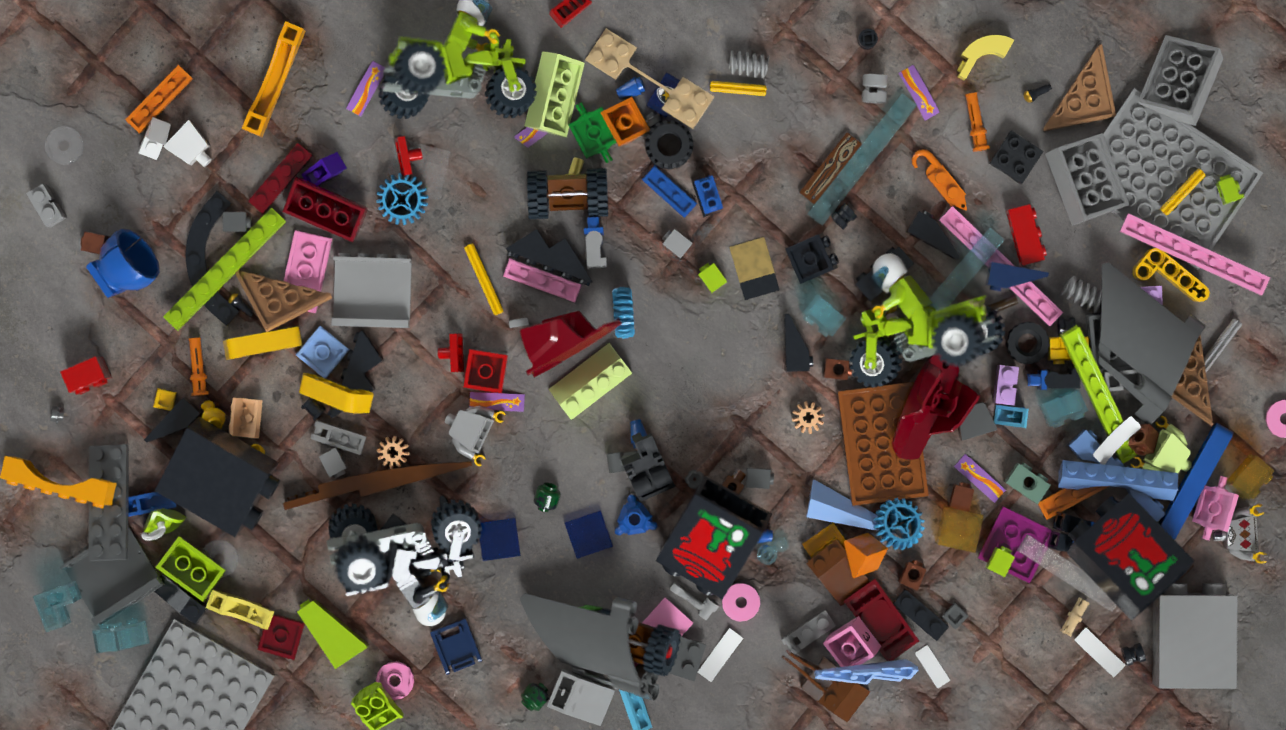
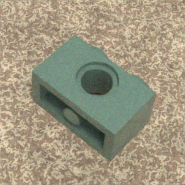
M1024 462L1022 465L1016 463L1004 483L1032 502L1039 504L1051 486L1047 483L1049 479L1040 473L1038 475L1032 473V468ZM1026 477L1033 479L1032 486H1024V479Z

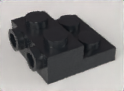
M820 233L785 249L800 284L838 268L839 260L837 255L832 253L829 248L831 241L827 235L824 236L823 233Z

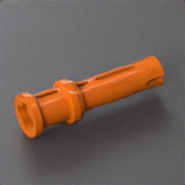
M976 92L965 95L972 128L970 136L973 138V152L990 149V146L987 145V130L983 128L978 94Z
M201 337L189 338L192 365L190 380H192L193 386L191 396L209 395V392L206 390L207 375L204 374ZM195 349H197L198 365L196 364Z

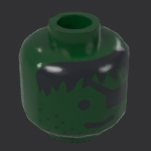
M545 482L537 487L533 499L534 504L542 512L554 510L558 506L561 492L555 484Z
M530 683L521 693V703L530 711H539L549 700L547 687L542 683Z

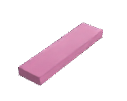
M510 258L503 277L572 302H576L581 288L579 283Z

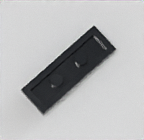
M906 589L893 602L899 610L936 641L949 628L947 624Z

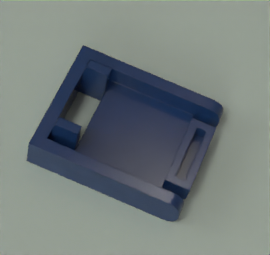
M466 618L430 632L446 675L451 674L448 667L450 665L453 672H457L476 664L473 656L477 657L478 662L483 661ZM458 626L460 633L443 639L441 632Z

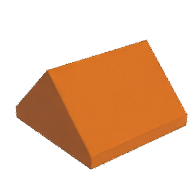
M633 97L601 112L618 146L626 145L650 130Z
M864 533L844 540L853 578L878 570L888 550L885 545L870 533Z

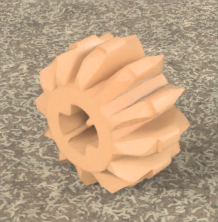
M804 401V409L798 404L797 408L800 412L793 410L792 413L798 415V417L792 418V421H799L794 426L796 429L803 425L801 432L804 433L806 427H808V433L811 434L812 426L818 431L819 427L816 423L823 425L824 422L818 420V417H824V414H817L822 408L819 406L814 410L815 402H812L810 408H808V402ZM806 412H810L809 415H813L810 423H806L807 420H803Z
M393 436L391 443L390 438L386 437L387 445L382 441L379 443L384 449H377V452L383 453L378 459H386L383 462L384 466L390 461V468H394V462H396L398 467H401L399 460L406 463L407 459L403 455H410V452L403 450L408 448L409 445L401 446L404 441L403 438L397 443V436ZM392 447H395V450L398 451V455H394L395 457H392V454L388 452Z

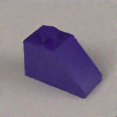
M338 152L322 158L301 175L304 180L321 186L338 176L347 167Z

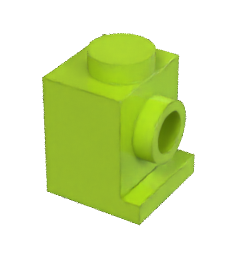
M1230 174L1219 178L1220 181L1216 183V187L1223 205L1244 198L1243 194L1239 195L1241 189L1238 181H1234Z

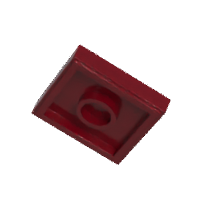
M273 614L268 630L263 629L257 650L295 660L305 623Z

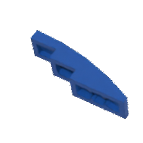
M157 492L128 497V517L150 513L161 508L170 509L177 507L176 503Z

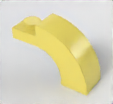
M989 35L971 43L960 56L967 61H962L957 71L960 72L958 78L965 80L977 59L983 55L993 54L1003 59L1013 44L1014 39L1002 35Z
M212 590L206 606L207 609L221 615L235 617L267 630L274 611L263 607L261 604L217 590Z

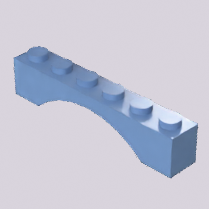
M1082 430L1067 444L1079 459L1100 464L1093 456L1100 444L1096 441L1098 437L1091 430ZM1112 457L1105 464L1124 467V464L1118 458L1114 460ZM1126 488L1128 494L1156 522L1165 515L1162 511L1164 507L1159 501H1153L1149 495Z
M1063 460L1059 469L1058 488L1079 490L1100 486L1121 487L1142 492L1154 499L1173 501L1178 491V473Z

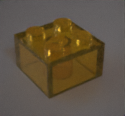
M1249 454L1228 478L1226 486L1242 499H1254L1260 493L1259 488L1263 484L1269 483L1273 478L1271 474L1274 470L1257 455Z
M944 506L936 544L975 553L984 515Z

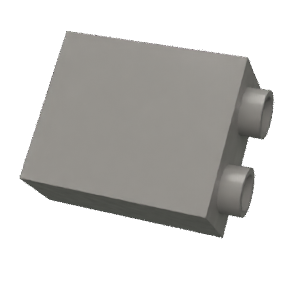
M1174 583L1153 602V685L1158 688L1237 689V596L1226 593L1225 583H1202V593H1187V583Z

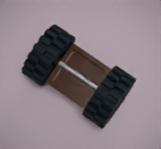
M606 168L587 169V179L586 174L548 175L547 180V170L527 171L529 219H549V211L588 210L589 217L608 216Z
M603 608L599 613L610 616L611 610ZM638 622L636 632L634 634L628 633L633 662L645 665L644 669L647 672L666 677L671 672L672 666L675 664L674 661L678 656L680 631L663 625L652 627Z

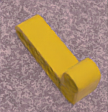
M1157 248L1149 249L1132 270L1133 277L1140 281L1149 279L1157 271L1194 302H1203L1209 297L1210 292L1207 286L1164 251ZM1152 252H1156L1159 255L1157 262L1151 260L1150 255ZM1167 264L1173 266L1174 271L1172 274H1168L1165 271ZM1141 266L1147 270L1145 277H1141L1138 274V269ZM1182 276L1188 278V285L1185 287L1180 283ZM1195 290H1202L1201 295L1203 296L1196 297L1198 293Z
M299 327L227 339L223 341L226 360L302 346Z
M303 373L299 393L348 413H370L374 393L370 391L352 390L310 373Z

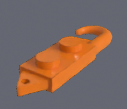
M921 149L916 151L912 156L914 168L918 167L916 163L917 158L925 156L931 163L926 170L928 180L950 207L954 206L966 211V193L929 150Z

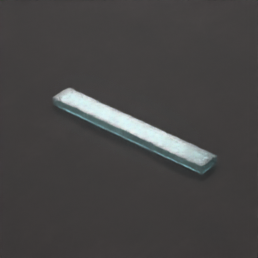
M904 94L900 95L807 215L821 226L826 222L917 105Z
M989 228L929 298L933 303L931 306L935 307L937 311L949 306L1005 239L992 228ZM894 339L891 345L895 344L897 346V348L895 349L897 351L900 350V353L902 354L903 349L899 348V346H901L902 343H896L900 341V339Z

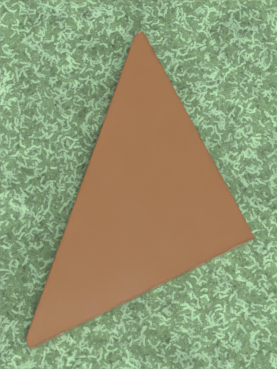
M1102 44L1098 45L1044 126L1043 132L1114 118L1116 116Z
M240 270L235 273L266 332L332 299L330 293L319 292L308 287H300L281 280L265 278V276L246 273Z
M1200 334L1171 397L1212 426L1213 418Z

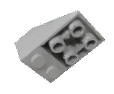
M562 669L547 707L601 726L615 690Z

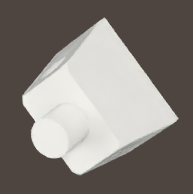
M189 120L163 146L189 165H193L198 161L203 167H206L212 160L205 153L210 145L196 126Z

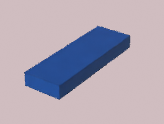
M655 165L642 179L683 218L697 205L692 198Z

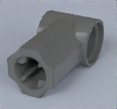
M638 451L606 454L609 473L625 471L621 460L638 453Z

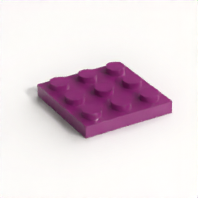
M1002 506L977 558L988 563L995 547L1000 549L1001 546L1012 550L1011 555L1015 556L1007 573L1030 583L1048 547L1053 530Z

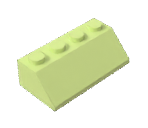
M542 52L535 80L537 86L535 91H537V94L534 97V102L528 109L525 127L567 137L568 125L571 122L584 62L557 53Z
M608 343L549 388V391L572 420L631 375L632 372L611 344Z

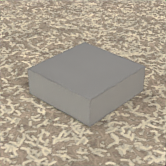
M528 318L509 321L510 328L529 325Z

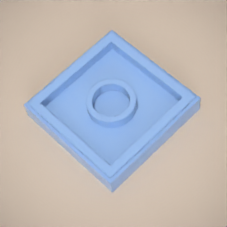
M319 326L297 352L296 356L326 379L350 349L322 326Z

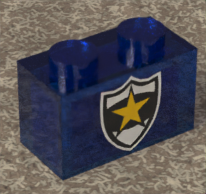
M666 72L660 84L668 89H675L680 80ZM658 86L646 107L667 118L670 114L662 110V108L669 99V93Z

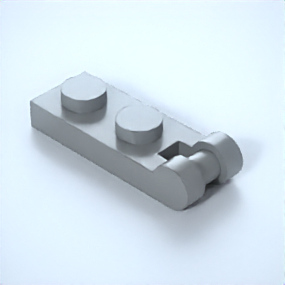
M315 421L314 426L316 427L314 433H311L310 439L358 455L362 454L367 436L321 421ZM323 429L328 430L326 437L321 436Z
M823 610L782 638L781 641L784 645L788 646L789 651L796 654L836 625L826 610ZM795 637H798L800 643L797 645L793 641Z

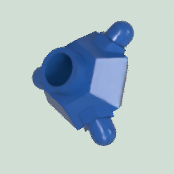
M629 495L627 498L628 503L623 505L617 520L619 524L615 528V534L622 535L627 533L628 535L646 533V530L649 529L656 530L658 525L652 521V515L641 502L636 501L635 495Z

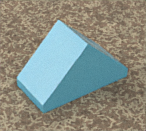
M996 405L994 423L1026 428L1029 409Z

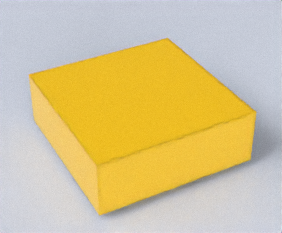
M158 388L153 407L171 411L175 405L177 392Z

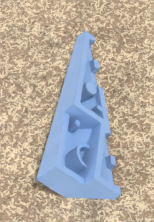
M816 480L812 481L806 517L879 531V529H874V525L878 524L874 521V518L878 517V515L860 505L852 506L850 499Z
M907 659L815 670L814 672L816 679L868 684L872 679L899 682L903 678L911 679L918 672V666Z

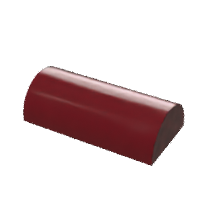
M295 177L282 212L354 242L364 222L368 207L302 178Z

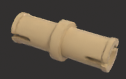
M1079 597L1072 611L1068 612V618L1060 631L1071 637L1078 622L1081 623V617L1090 603Z

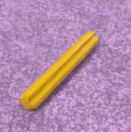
M469 244L464 247L493 314L499 315L503 312V308L474 244Z

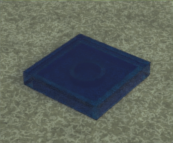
M601 510L564 522L577 559L613 547Z
M516 518L480 522L482 526L480 546L483 561L521 556Z

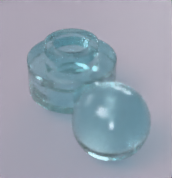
M778 537L774 540L773 546H761L757 552L758 560L765 565L773 564L777 559V552H784L788 549V540L785 537Z

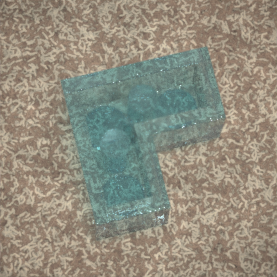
M818 294L812 298L801 313L804 315L802 319L809 325H817L819 327L817 331L825 337L828 335L832 337L846 320L843 315L832 308V305Z
M1076 389L1038 405L1047 425L1054 428L1065 424L1064 420L1066 419L1078 420L1084 417V413L1088 411L1080 391Z
M76 581L33 596L46 633L71 623L66 605L82 599Z
M137 618L126 620L124 625H122V622L99 625L100 629L92 630L96 653L120 651L150 643L146 621L138 622Z

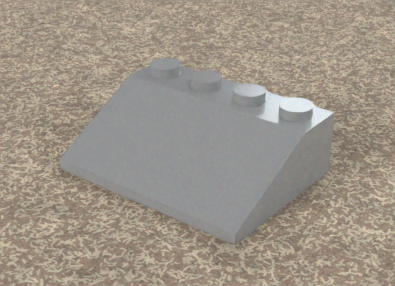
M1166 35L1138 103L1176 121L1196 126L1223 61L1220 48Z
M1103 133L1058 147L1045 154L1072 226L1129 206Z

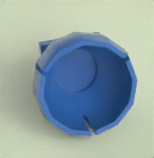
M120 229L113 233L101 247L99 259L86 266L107 298L126 290H140L150 285L160 273L159 262L152 248L143 238L140 239L141 236L131 230Z

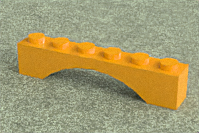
M285 21L267 74L242 126L243 130L263 138L306 32L303 28Z
M15 456L4 457L0 478L7 480V484L15 486L18 483L24 484L23 488L35 490V488H39L41 493L52 495V492L58 493L57 497L64 499L74 497L76 502L85 504L87 501L93 502L92 506L104 508V505H112L117 484L116 482L100 478H90L75 485H62L42 475L30 460Z

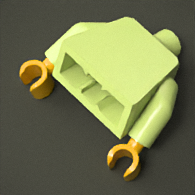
M1160 416L1164 420V425H1160L1158 422H1155V425L1166 430H1161L1155 452L1153 454H1146L1143 459L1146 461L1145 463L1139 457H1134L1140 461V464L1138 466L1131 464L1133 468L1140 467L1147 470L1179 473L1180 469L1187 472L1191 468L1192 463L1187 460L1190 450L1187 448L1184 433L1174 425H1169L1166 417Z

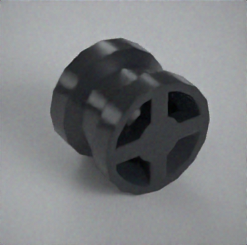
M1070 317L1069 319L1058 318V336L1076 326L1075 317Z

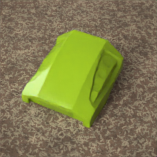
M374 682L360 690L351 702L356 714L360 716L362 722L370 730H379L404 716L402 710L379 682Z

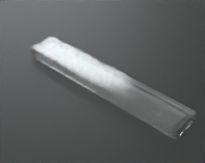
M1026 535L1017 549L1018 552L1110 612H1113L1117 605L1082 569L1030 535Z

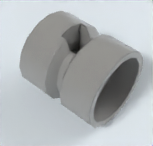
M863 74L862 86L865 87V90L862 91V102L886 103L887 92L884 88L887 87V75ZM871 89H878L877 92H871Z

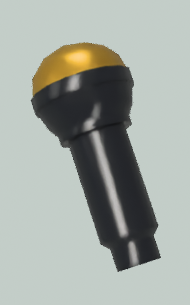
M1049 84L1035 90H1026L1024 92V99L1029 103L1034 102L1038 96L1049 92L1052 87Z
M236 293L230 295L229 303L234 307H238L245 315L251 318L254 313L243 302L241 296Z

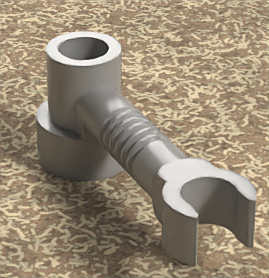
M676 582L670 587L673 593L700 610L697 614L705 620L710 617L712 612H716L719 608V604L709 597L703 603Z

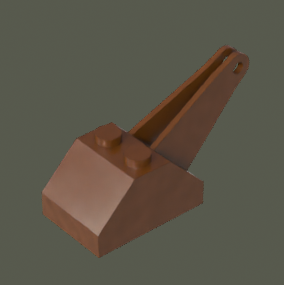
M788 649L785 651L795 660L813 670L810 675H807L794 662L782 655L786 662L807 678L801 688L846 722L850 720L870 693L867 688L859 683L816 679L815 670L838 668V666L824 656L816 665Z

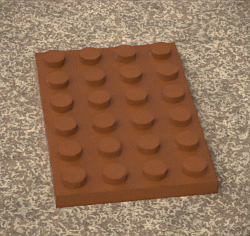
M914 382L837 391L852 506L886 502L888 500L894 501L895 498L902 500L929 496L923 452L919 459L907 460L898 458L892 447V440Z

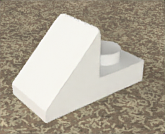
M152 117L138 153L157 160L162 146L166 145L171 124Z

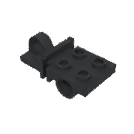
M637 433L631 436L638 453L621 461L639 501L642 502L674 488L673 480L652 434L642 437L641 433Z

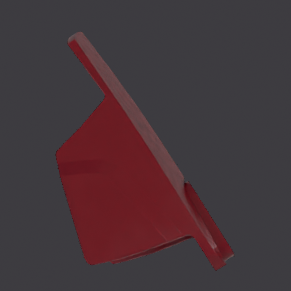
M580 311L547 318L542 320V324L521 329L522 342L527 356L533 365L532 368L525 371L527 376L532 374L535 378L561 364L562 361L587 348L622 324L621 319L617 318L613 322L606 323L596 329Z
M932 355L928 358L910 391L892 440V447L898 458L907 460L919 459L931 435L954 432L956 428L962 425L980 398L978 393L958 381L959 367L954 366V364H946V360L942 362L939 359L940 355Z

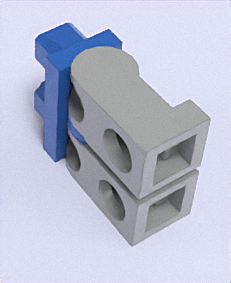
M599 217L587 218L588 228H584L588 269L607 268V259L601 258L604 229L599 225Z

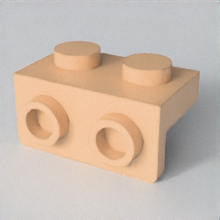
M232 399L231 420L229 423L230 435L259 438L263 400Z

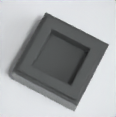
M954 602L944 612L942 617L956 630L968 618V615Z

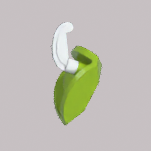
M165 508L151 511L145 522L144 533L141 534V537L144 540L150 541L158 539L163 534L170 533L179 528L186 519V516L176 510Z

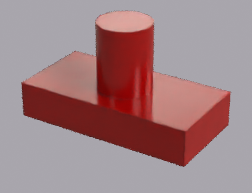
M405 136L397 137L394 141L402 177H405V175L412 174L410 161L421 160L422 151L421 148L408 150Z
M449 334L450 347L438 348V358L450 359L451 372H464L463 334Z

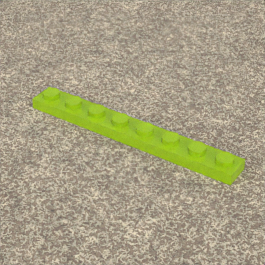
M271 208L163 317L178 331L286 221Z
M1076 325L1060 336L1107 436H1109L1124 421L1082 331ZM1129 439L1115 452L1123 464L1138 455L1128 446Z

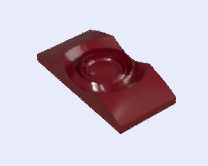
M875 578L844 600L855 618L860 617L882 646L879 651L886 661H893L919 642Z

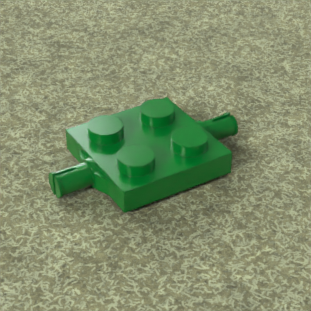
M583 102L579 103L581 108L577 104L575 107L581 116L568 126L585 158L588 159L595 154H601L606 163L609 162L608 159L612 161L613 159L608 149L617 142L601 115L604 109L600 107L595 111L587 112Z

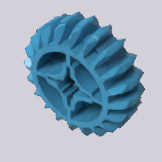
M398 173V179H396L395 175H391L392 182L385 179L384 181L387 186H379L384 192H377V195L382 196V199H378L376 202L383 203V206H380L378 209L386 210L382 214L383 217L390 214L389 222L395 217V224H399L400 219H402L403 225H406L407 218L411 223H414L413 216L417 219L421 218L418 211L421 213L426 212L421 206H428V203L423 202V199H427L429 196L422 195V192H425L427 189L419 188L423 182L419 181L416 184V176L409 180L410 175H405V179H403L402 173ZM406 183L412 187L402 192L395 185ZM391 190L395 200L389 207L387 197ZM415 191L418 196L416 208L413 207L410 201ZM399 194H401L402 196H404V194L407 195L405 198L407 204H404L403 202H401V204L398 203L400 200ZM404 206L410 213L399 215L394 210Z
M630 287L614 288L612 291L614 320L620 318L622 324L615 328V335L617 338L622 339L633 337L635 331L632 290Z
M895 498L894 501H886V505L882 504L880 506L881 510L876 511L878 517L874 518V521L878 523L874 525V529H879L876 536H882L880 542L887 541L886 547L892 545L894 550L898 548L904 550L906 547L911 548L913 544H917L918 538L923 536L920 531L925 529V527L921 526L925 521L920 519L922 512H916L918 506L912 508V501L906 503L905 499L899 501L898 498ZM900 511L904 512L907 517L903 516ZM888 514L890 515V516H889V519H890V524H889V526H887V517H888ZM905 521V523L901 524V526L893 527V526L896 525L898 522L901 523V522ZM910 522H911V532L909 531V528H908V525H909ZM891 532H895L898 537L894 536Z

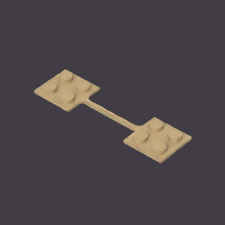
M606 28L585 61L615 80L624 68H631L669 93V99L662 110L694 129L714 99V96L684 77L675 89H668L630 64V58L637 47Z

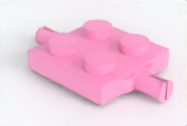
M1220 476L1217 487L1205 485L1200 494L1192 522L1199 523L1205 527L1202 539L1210 541L1212 530L1219 529L1226 532L1229 530L1239 495L1230 493L1225 489L1227 477Z

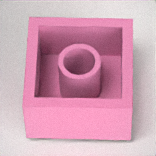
M859 616L830 633L823 642L840 667L861 665L873 658L882 647Z

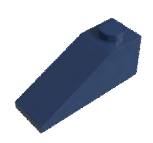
M990 262L985 285L990 286V290L1001 292L1002 288L1006 289L1048 277L1049 273Z

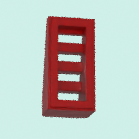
M563 0L551 9L549 15L562 28L587 8L592 1L581 0L584 3L581 5L577 0ZM570 1H572L573 4L577 7L576 10H575L574 7L569 3ZM564 6L571 12L570 15L563 8Z

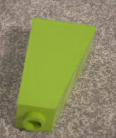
M308 599L299 605L301 609L297 613L335 669L369 647L366 641L318 601L313 600L310 602Z

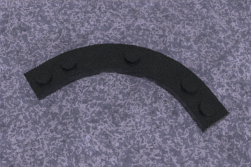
M218 191L213 194L197 214L187 238L186 267L192 287L208 272L206 264L207 240L223 212H226L232 205ZM218 291L204 304L226 326L240 312Z

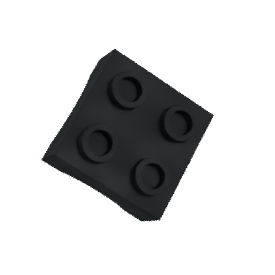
M1011 130L989 164L1021 185L1044 151Z

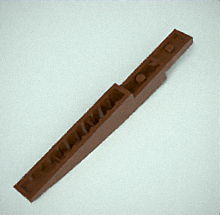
M449 462L415 465L346 477L319 484V493L316 490L305 492V497L298 498V495L287 497V502H284L283 506L284 510H288L359 490L360 496L363 497L473 466V463Z

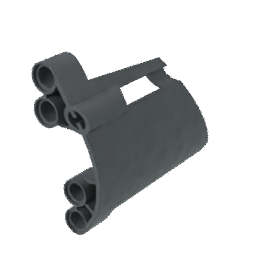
M1109 262L1102 264L1101 330L1098 362L1142 403V406L1134 414L1146 424L1151 425L1166 410L1171 401V396L1183 374L1196 340L1206 325L1191 313L1187 320L1182 322ZM1111 351L1142 376V384L1140 386L1134 385L1110 365Z
M527 593L521 596L520 601L535 631L560 662L572 666L573 673L613 686L615 689L633 693L638 697L653 701L657 699L660 690L659 684H656L658 675L645 671V665L638 664L635 667L630 652L628 633L634 634L638 627V618L634 617L637 611V602L617 597L613 602L609 616ZM587 670L608 675L609 679L588 674Z

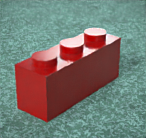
M1028 204L1007 210L1006 215L1020 266L1045 260L1044 256L1047 253L1044 244L1041 245L1039 237H1042L1040 227L1035 224L1034 219L1037 218L1035 208H1031V205Z

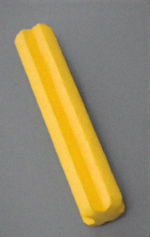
M711 81L710 91L765 96L767 90L765 85Z
M1197 169L1160 208L1161 212L1169 215L1206 174L1201 169Z

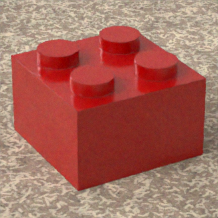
M469 349L463 387L503 393L509 355Z
M95 356L60 371L68 392L75 393L76 395L90 391L89 387L103 386L108 383L107 379L112 378L102 356Z

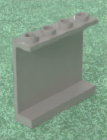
M338 253V256H333L335 275L334 308L331 326L410 328L412 259H407V255H396V258H388V254H377V258H371L369 254L358 253L357 257H350V253Z

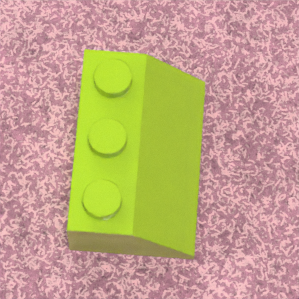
M178 536L156 566L158 570L203 602L216 587L226 571L180 536Z

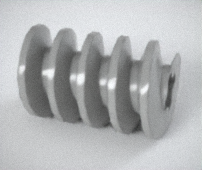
M731 50L729 60L731 74L734 75L737 69L740 76L743 71H746V76L748 77L753 72L755 78L761 73V77L764 79L767 74L769 55L766 60L764 54H761L759 59H757L756 53H753L750 58L749 53L746 52L742 57L741 51H738L736 56H734V52Z
M1072 276L1066 282L1060 294L1062 296L1064 293H1067V300L1073 296V303L1081 300V307L1087 303V310L1094 307V314L1102 303V290L1097 292V287L1095 286L1090 289L1089 283L1083 286V280L1080 279L1076 282V276Z

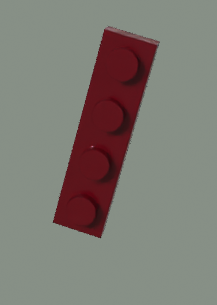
M297 143L248 202L264 214L313 155Z

